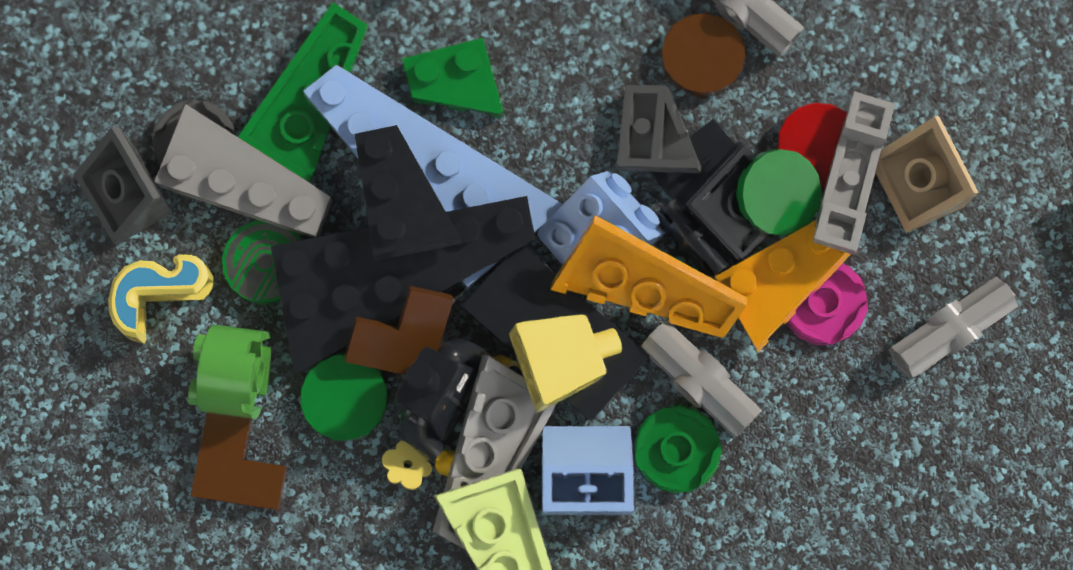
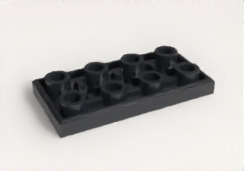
M522 247L508 255L465 301L462 309L515 356L509 333L517 323L585 315L588 318L593 334L614 328L620 338L621 353L602 359L606 368V374L598 382L565 399L592 423L650 356L578 293L567 290L566 294L551 290L552 281L556 274L528 249Z

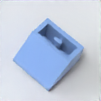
M544 426L543 515H631L634 512L633 456L630 426Z

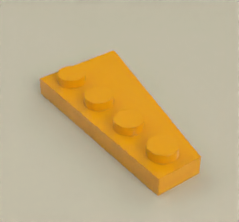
M594 215L551 285V290L564 294H566L567 290L587 295V300L603 305L605 301L630 307L629 312L642 316H647V313L669 318V323L721 338L726 336L747 306V297Z

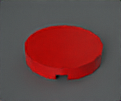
M811 103L799 107L786 118L778 134L777 149L798 152L808 159L819 175L821 187L825 188L847 112L832 104Z

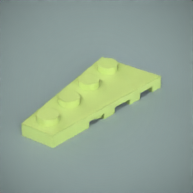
M514 469L434 495L477 570H552L521 469Z

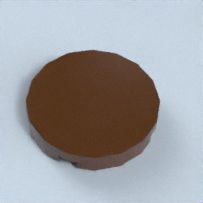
M702 13L689 15L673 25L665 36L661 61L663 71L673 86L679 90L682 89L685 92H689L693 96L708 97L718 95L734 84L742 71L746 54L743 39L732 24L722 17Z

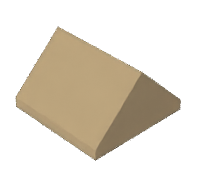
M934 116L881 149L875 173L905 232L913 231L964 208L978 193L939 116Z

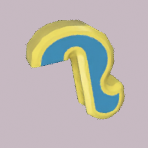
M179 254L173 258L176 266L172 271H168L154 261L139 260L124 266L113 279L108 298L109 314L113 324L130 340L145 344L146 302L204 300L213 289L214 276L199 258L192 255Z

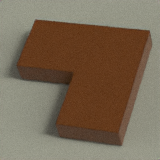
M409 286L398 326L355 316L344 356L345 362L406 375L408 368L414 364L425 346L436 350L440 347L453 302L452 295Z
M207 413L191 497L280 511L288 467L245 460L253 419Z

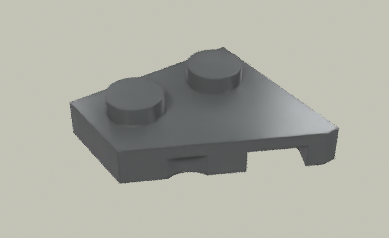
M625 85L617 167L621 171L701 173V165L667 85Z

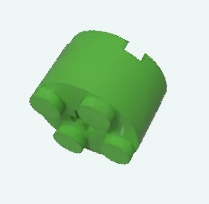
M212 325L206 335L198 334L194 342L193 359L194 361H199L197 379L193 378L190 383L188 392L189 404L198 406L199 410L204 413L256 419L262 407L254 406L257 395L266 396L270 377L271 347L263 346V341L270 338L269 333L261 330Z

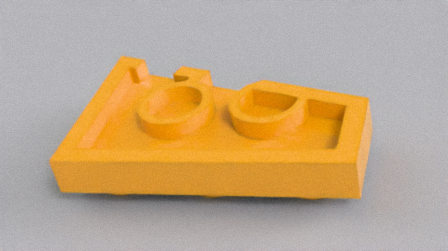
M816 221L715 276L716 281L747 297V306L738 319L757 352L769 342L768 338L783 323L786 324L796 313L795 310L813 291H817L851 255L813 243Z

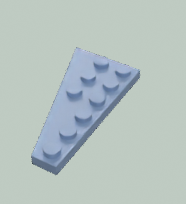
M335 65L303 91L307 99L357 158L355 133L397 125L446 212L527 196L534 233H536L563 205L338 65ZM503 259L471 275L461 283L468 289Z

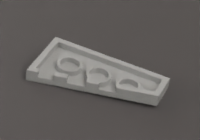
M186 104L155 179L158 187L310 238L319 237L333 201L328 194Z
M482 355L444 492L514 469H521L556 406L554 404L536 413L524 377L487 355ZM439 507L433 532L465 549Z

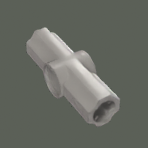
M712 0L717 4V10L723 19L738 30L743 31L746 29L778 57L794 44L804 30V27L772 0Z
M997 276L992 280H988L962 300L958 301L956 299L926 319L924 321L925 325L889 348L888 350L893 362L900 372L905 374L910 380L920 375L946 355L951 357L982 336L981 332L1019 307L1015 294L1008 284L1001 281Z
M668 320L659 325L641 345L640 348L650 356L653 362L673 379L671 382L678 392L695 407H702L734 439L762 411L755 402L747 397L729 379V373L718 360L704 350L699 351Z

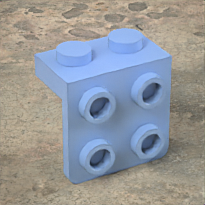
M606 171L590 176L539 229L538 236L563 265L594 215L651 246L666 233L658 225L660 221L657 215L649 207L640 205L631 195V187L628 182L620 175Z

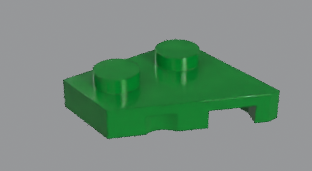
M483 37L402 58L414 103L430 106L441 104L451 110L465 112L467 109L488 113L493 118L504 117V111Z

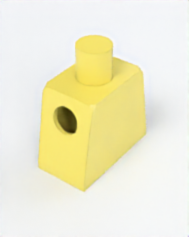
M585 315L517 323L509 333L536 413L598 382L606 374V368L602 359L620 354L622 351L620 338L614 328L593 334L588 318Z

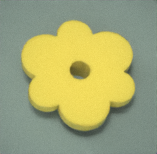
M405 441L398 442L396 449H390L383 454L382 464L385 469L389 470L387 479L392 484L401 482L405 489L415 490L420 487L422 477H428L432 473V466L427 462L428 459ZM405 464H410L411 467H410V468H406L404 465H405Z

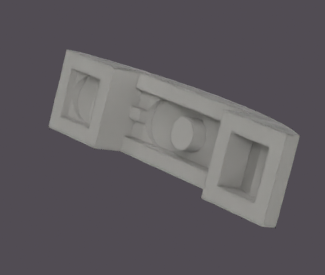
M854 91L825 184L815 225L813 243L853 255L857 253L867 215L865 213L881 149L887 138L895 103Z

